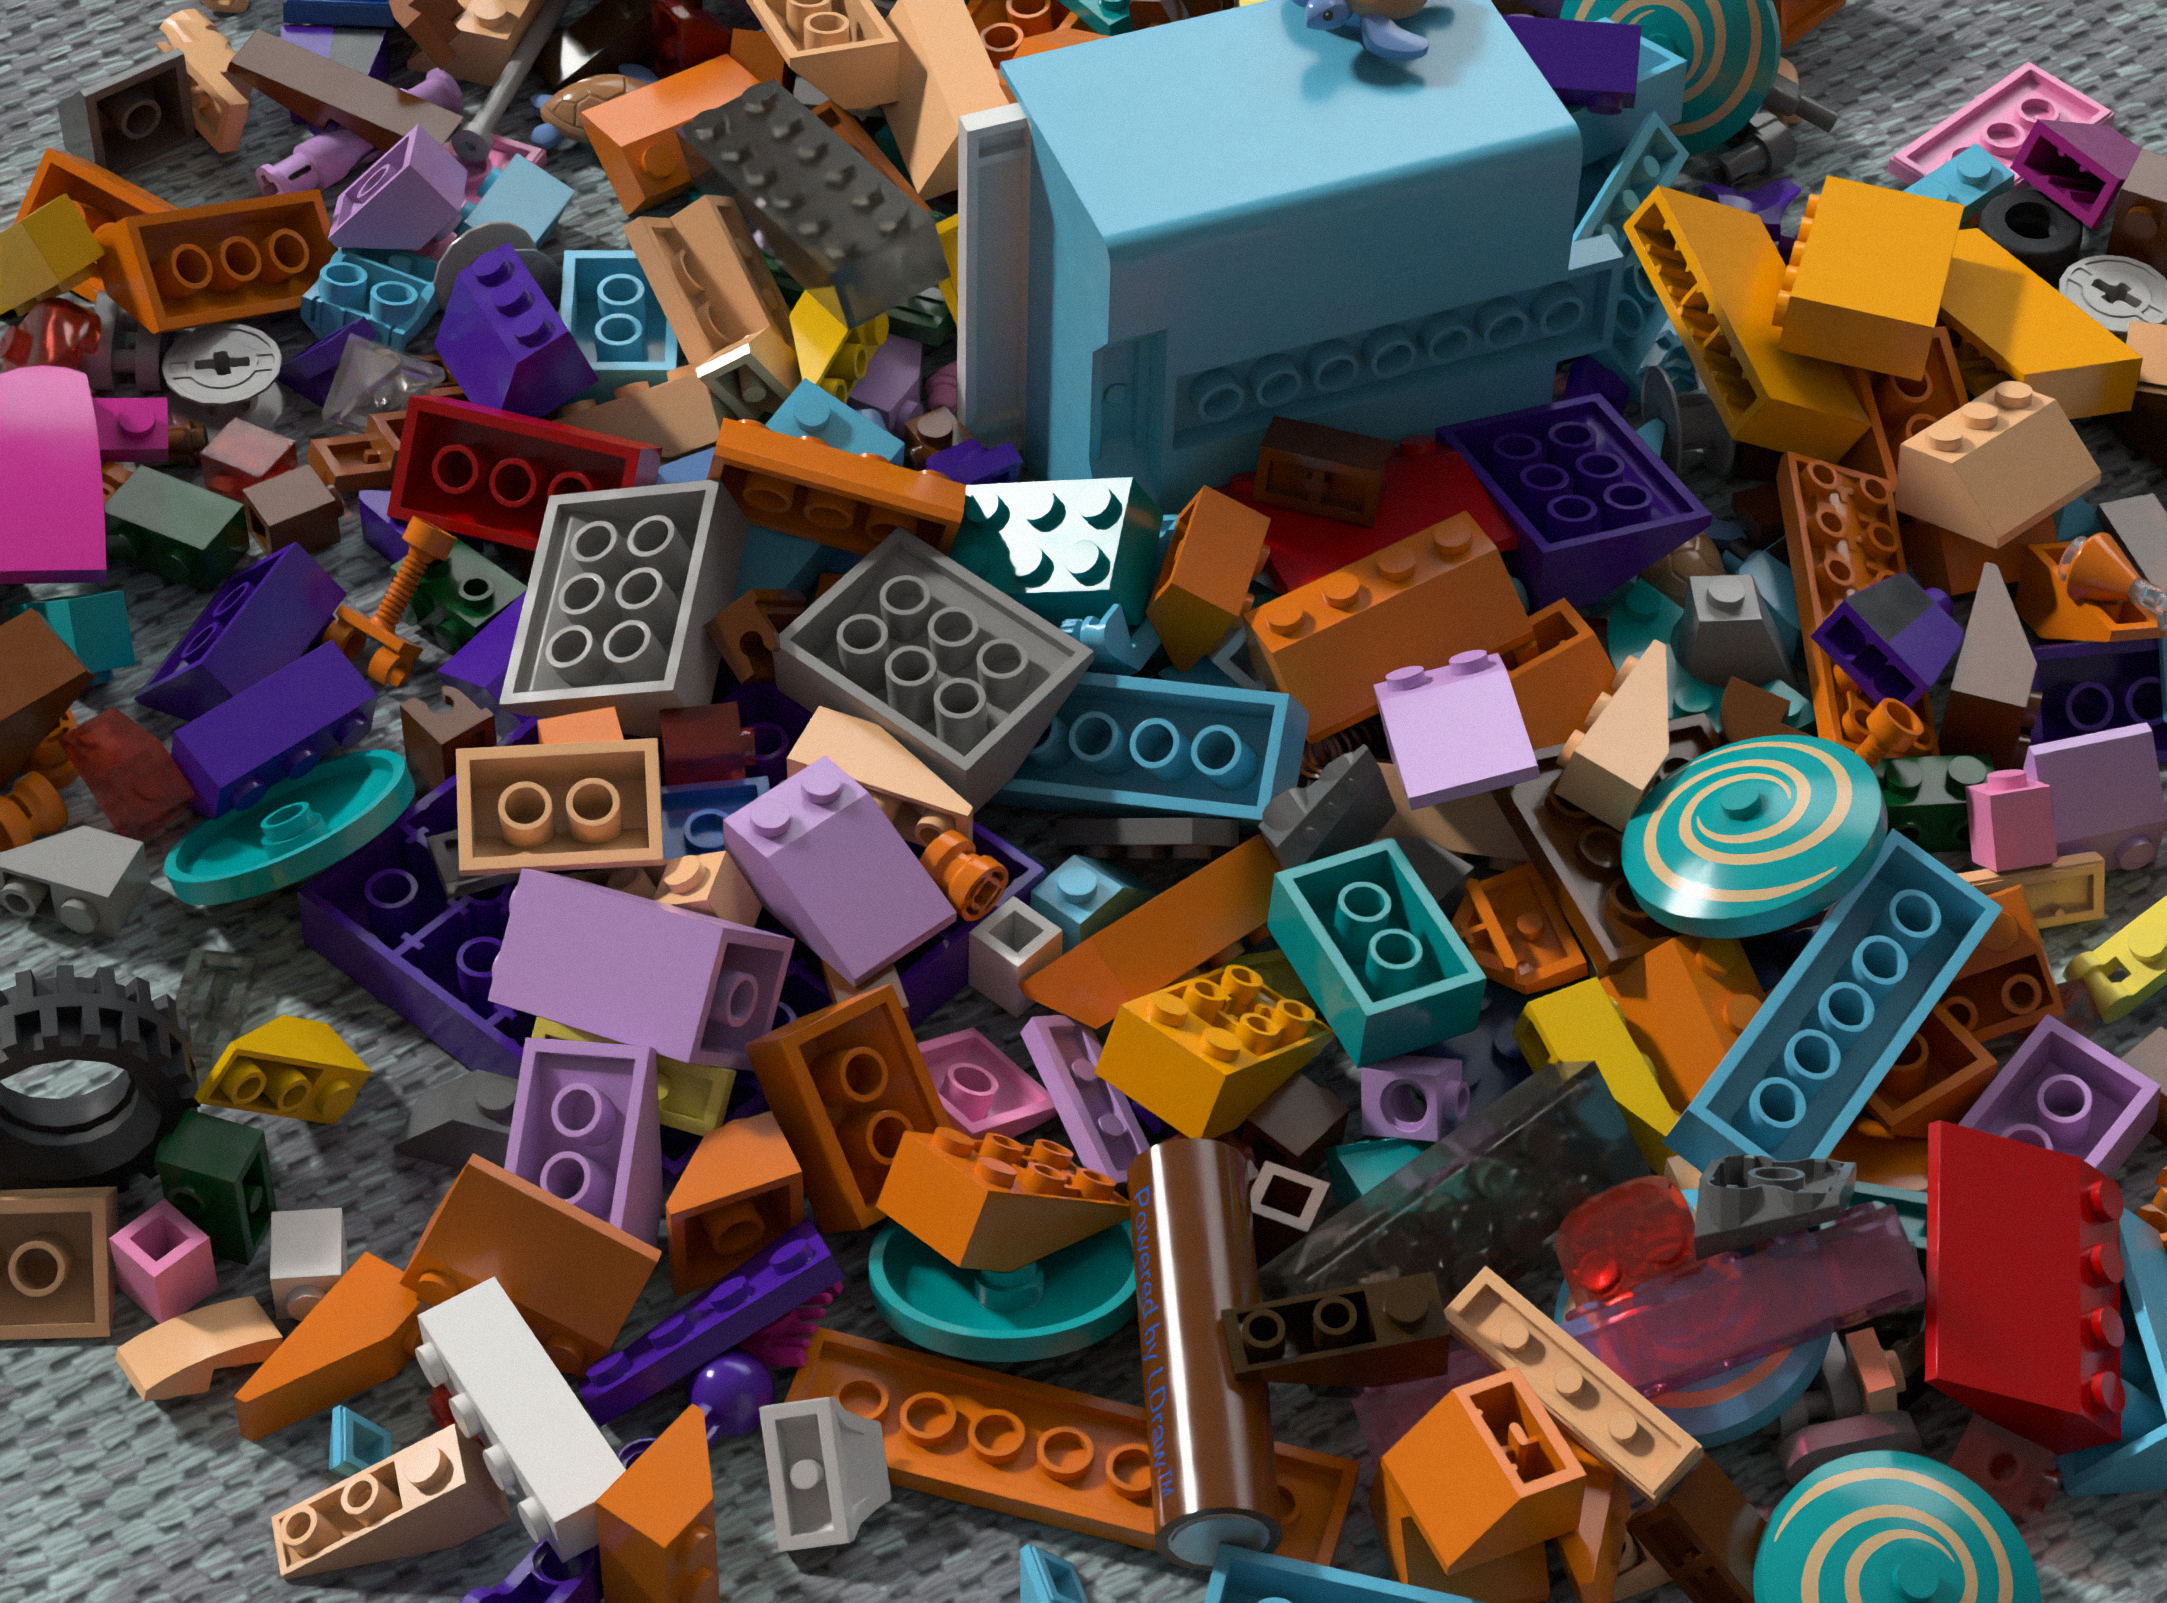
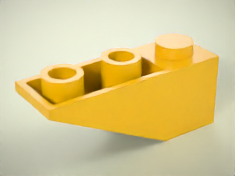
M67 193L50 201L0 233V315L13 309L17 316L21 317L39 305L42 306L60 294H65L93 276L88 265L106 254Z
M810 281L789 315L802 380L807 378L846 404L858 381L864 378L868 364L879 345H883L887 339L889 329L888 316L886 311L880 307L876 285Z
M1597 976L1527 1002L1511 1033L1542 1089L1664 1178L1667 1158L1678 1156V1154L1665 1146L1662 1141L1681 1117V1114L1677 1110L1671 1109L1658 1086V1076L1652 1061L1646 1054L1639 1052L1628 1033L1625 1016L1619 1003L1613 997L1606 994Z
M282 1015L230 1042L194 1098L199 1104L334 1125L353 1106L358 1092L372 1071L327 1023Z

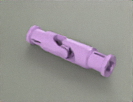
M439 68L429 71L426 75V80L409 90L400 88V90L456 114L460 113L464 108L462 92L457 82L449 73L444 70L441 71ZM340 125L336 131L315 135L297 145L293 150V155L273 166L263 164L255 171L257 187L262 197L312 189L323 191L342 180L357 162L358 164L371 163L381 158L385 152L380 149L378 150L374 145ZM294 174L298 176V178L292 181L289 180V177Z

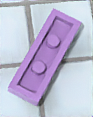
M1066 1015L1032 1017L1020 1034L1083 1167L1110 1177L1116 1182L1114 1191L1122 1197L1126 1196L1127 1169L1134 1158L1150 1148L1125 1094L1094 1074L1103 1048L1093 1028Z

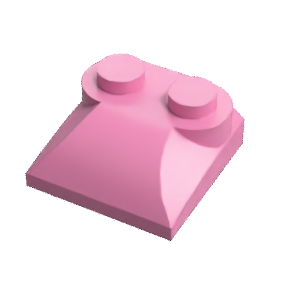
M974 1027L917 1043L953 1130L978 1140H984L987 1133H996L1013 1138L1059 1115L1048 1091Z

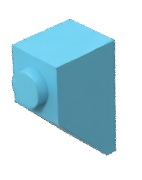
M1073 855L1031 890L1030 908L1063 930L1062 955H1064L1092 935L1158 896L1161 892L1114 861Z

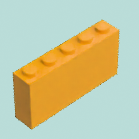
M1827 175L1821 195L1812 193L1809 195L1797 241L1795 240L1790 263L1787 265L1782 289L1778 294L1772 320L1773 326L1783 328L1778 350L1922 382L1964 205Z
M1657 185L1622 227L1731 438L1784 453L1786 451L1794 452L1836 465L1872 424L1839 363L1778 350L1783 328L1773 326L1772 320L1787 267L1761 218L1754 213Z
M1978 228L1958 230L1935 327L1946 326L1965 389L1977 398L2004 381L2022 382L2029 385L2034 392L2056 399L2068 420L2131 411L2137 383L2140 379L2143 357Z

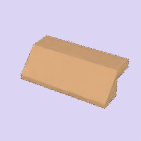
M898 0L885 19L899 40V101L880 104L913 186L923 201L958 189L959 116L1009 105L999 86V78L964 0Z
M705 194L670 218L639 216L622 228L689 364H702L717 351L768 326L797 354L789 318L791 312L734 197Z

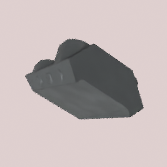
M1363 744L1356 751L1345 753L1327 764L1321 771L1318 780L1306 789L1299 787L1288 789L1272 799L1262 813L1263 822L1258 827L1267 846L1284 871L1371 844L1396 813L1397 809L1379 765L1369 748Z
M1748 1154L1728 1155L1719 1160H1711L1699 1179L1694 1230L1696 1260L1699 1261L1842 1218L1854 1194L1857 1173L1856 1162H1840L1831 1159L1815 1158L1775 1161L1770 1157Z

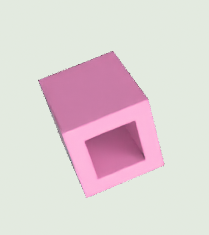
M2013 769L1987 774L1988 783L1965 786L1972 862L1995 872L2058 862L2050 785L2028 778L2025 770Z
M165 1198L109 1238L119 1289L159 1324L186 1313L218 1289L210 1238Z

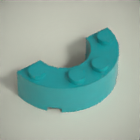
M1640 578L1631 590H1627L1621 596L1614 607L1608 625L1605 652L1616 673H1618L1629 655L1640 660L1654 639L1665 644L1668 721L1705 713L1717 732L1722 698L1726 688L1711 686L1691 676L1677 662L1676 655L1684 609ZM1780 679L1760 687L1791 701L1787 720L1788 726L1819 738L1813 703Z

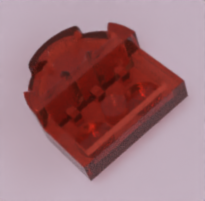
M51 297L41 300L31 309L18 327L10 326L3 335L0 342V359H3L2 373L17 368L41 365L79 370L81 366L79 362L84 352L91 355L97 353L101 337L100 316L64 298Z
M1650 1175L1626 1181L1586 1200L1572 1210L1562 1222L1556 1237V1252L1580 1319L1588 1329L1717 1273L1712 1257L1699 1261L1696 1260L1694 1244L1696 1211L1680 1189L1670 1180Z

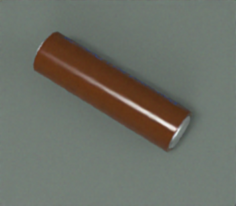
M1202 1138L1170 1140L1152 1146L1136 1156L1127 1169L1156 1551L1167 1561L1184 1568L1212 1571L1219 1543L1271 1554L1282 1541L1268 1382L1235 1381L1221 1320V1310L1260 1303L1247 1160L1232 1146L1220 1141Z

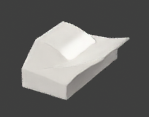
M834 1396L759 1407L779 1552L844 1544L854 1541L861 1523L876 1509L891 1500L881 1423L845 1410Z

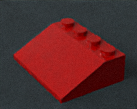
M1431 435L1405 437L1399 440V447L1394 448L1393 458L1384 482L1387 483L1385 496L1376 516L1374 527L1253 501L1252 495L1256 471L1232 475L1230 477V484L1212 487V489L1271 518L1263 542L1270 546V553L1263 569L1255 580L1282 596L1465 510L1494 543L1499 552L1519 548L1516 533L1459 451L1437 442L1435 437Z
M1942 1120L1928 1124L1925 1382L2048 1458L2121 1441V1411L2125 1406V1393L2121 1383V1345L2124 1342L2125 1331L2120 1317V1282L2124 1276V1264L2120 1254L2119 1219L2123 1214L2124 1206L2118 1183L2080 1157Z

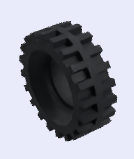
M73 965L57 966L55 978L35 980L31 969L15 973L16 986L0 990V1081L35 1065L65 1060L104 1062L124 1070L111 1083L92 1092L60 1099L29 1097L6 1088L0 1082V1190L108 1186L117 1187V1192L120 1194L130 1190L128 1178L137 1173H141L149 1179L159 1175L154 1168V1159L162 1137L168 1132L173 1133L187 1109L198 1112V1107H201V1104L194 1098L199 1087L190 1024L186 1016L177 1017L176 1001L167 993L151 1000L150 982L139 977H135L126 986L117 984L114 969L98 967L93 978L74 977Z

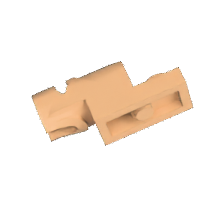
M196 9L180 10L168 17L159 27L168 38L171 46L166 41L156 42V46L162 54L177 48L184 53L194 125L198 132L218 153L237 151L243 127L247 122L249 101L253 87L227 71L229 62L237 54L231 48V41L223 33H218V28L202 12Z

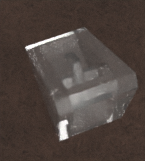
M350 333L322 410L323 422L364 434L369 414L404 411L408 406L409 396L425 395L446 379L444 368L396 347Z

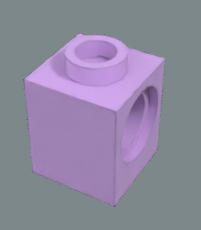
M1398 1055L1361 1068L1362 1134L1438 1142L1460 1128V1122H1463L1467 1117L1470 1106L1469 1086L1465 1081H1462V1060ZM1410 1085L1417 1087L1424 1094L1427 1101V1111L1419 1108L1412 1100Z

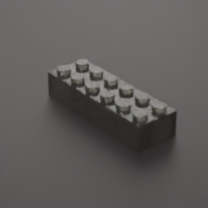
M774 78L766 83L750 86L741 96L716 109L702 111L691 122L675 129L694 186L704 195L734 197L757 245L849 331L951 277L934 219Z
M1595 1060L1548 1063L1258 1269L1260 1298L1263 1302L1434 1271L1442 1306L1445 1310L1485 1266L1507 1284H1513L1655 1178ZM1306 1384L1310 1393L1315 1397L1358 1398L1370 1389V1387Z

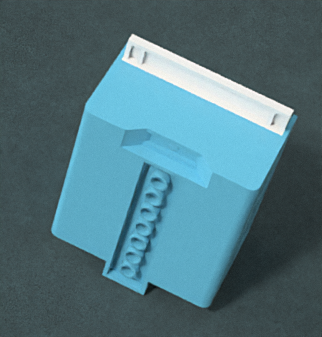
M1267 0L1000 62V73L1018 103L966 114L958 118L957 420L974 439L979 441L982 447H986L989 450L1010 441L1016 451L1018 450L1035 482L1133 477L1164 512V515L1180 514L1204 485L1212 488L1230 484V477L1232 475L1256 471L1260 445L1274 415L1394 441V448H1398L1399 440L1405 437L1415 435H1431L1435 437L1437 427L1552 403L1557 362L1612 348L1624 255L1609 233L1572 242L1583 159V142L1580 130L1575 120L1491 0H1427L1424 7L1413 16L1394 21L1400 28L1425 37L1429 41L1427 54L1415 60H1397L1373 54L1366 49L1362 34L1350 30L1345 24L1327 30L1307 28L1304 21L1305 7H1300L1291 0Z

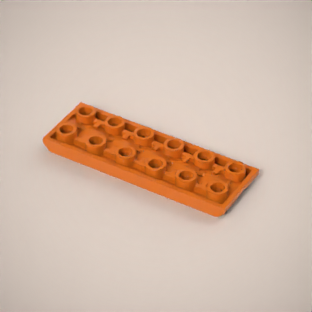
M1786 451L1781 457L1776 480L1818 737L1838 743L1855 752L1863 741L1867 739L1868 735L1871 734L1866 720L1878 705L1810 636L1848 596L1896 574H1907L1897 514L1894 509L1895 503L1891 481ZM1928 690L1910 708L1920 719L1924 729L1923 733L1904 753L1895 752L1890 749L1882 759L1940 756Z

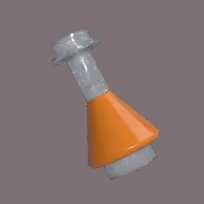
M2104 532L2097 533L2090 538L2079 536L2069 544L2060 560L2058 576L2061 581L2066 583L2067 594L2073 601L2078 599L2092 601L2130 600L2158 614L2157 626L2160 630L2167 632V590L2142 579L2110 534Z

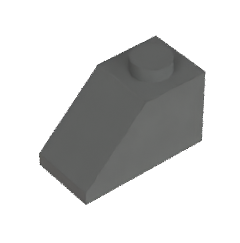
M476 1069L419 1095L393 1146L394 1153L460 1170L464 1168L471 1155L475 1153L504 1169L518 1079Z

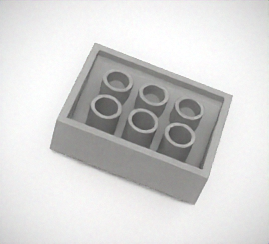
M721 479L549 496L499 706L504 712L546 719L615 706L620 728L624 734L648 738L705 733L721 653L703 625L733 602L749 528V521Z
M901 526L895 529L779 634L780 650L772 652L777 690L813 714L819 706L879 724L973 807V815L1013 778L1094 660L1093 650Z

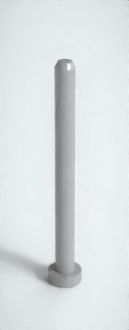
M572 0L545 1L473 121L462 123L454 133L452 146L461 158L470 162H481L487 158L494 146V139L491 133Z

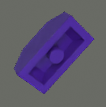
M1784 178L1757 190L1744 193L1723 185L1703 184L1698 197L1759 215L1772 241L1778 242L1781 235L1783 212L1790 202L1802 191L1800 187Z

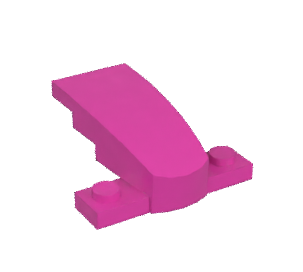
M44 365L22 367L0 374V584L107 583L106 531L101 461H112L114 463L169 462L167 398H92L87 374L66 367Z

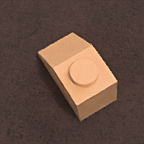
M769 326L717 351L696 368L698 378L741 420L750 419L756 421L764 411L775 414L802 382L797 354Z

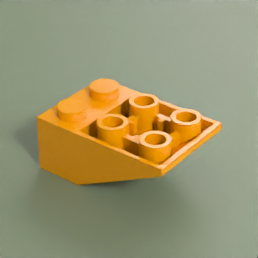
M1229 964L1121 1004L1094 1074L1187 1137L1210 1140L1234 1130L1242 1124L1246 1117L1331 1042L1335 1033L1330 1027L1316 1019L1314 1011L1307 1005L1296 1000L1286 999L1264 985L1262 977L1255 971L1244 966Z

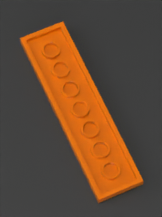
M818 1327V1331L815 1334H811V1346L805 1349L809 1359L805 1367H798L784 1403L834 1396L845 1410L864 1418L879 1421L882 1426L890 1484L1157 1552L1145 1408ZM1274 1441L1282 1541L1271 1554L1332 1567L1359 1479L1360 1462Z

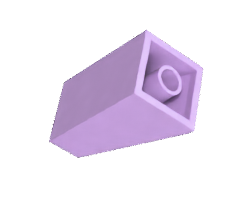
M522 868L518 885L510 897V916L501 950L493 962V981L488 1001L628 1045L650 1046L656 1049L657 1054L689 1064L754 1071L743 1045L771 1032L795 939L560 874Z

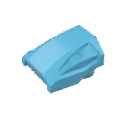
M342 247L334 253L330 262L322 267L319 279L302 295L300 317L315 336L320 339L364 316L377 334V337L359 349L365 357L362 361L371 365H377L400 356L404 353L406 344L429 323L440 308L436 302V291L433 288L438 261L409 250Z

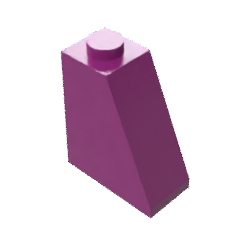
M2037 119L2010 169L2092 229H2098L2117 208L2121 188L2141 148L2109 125Z

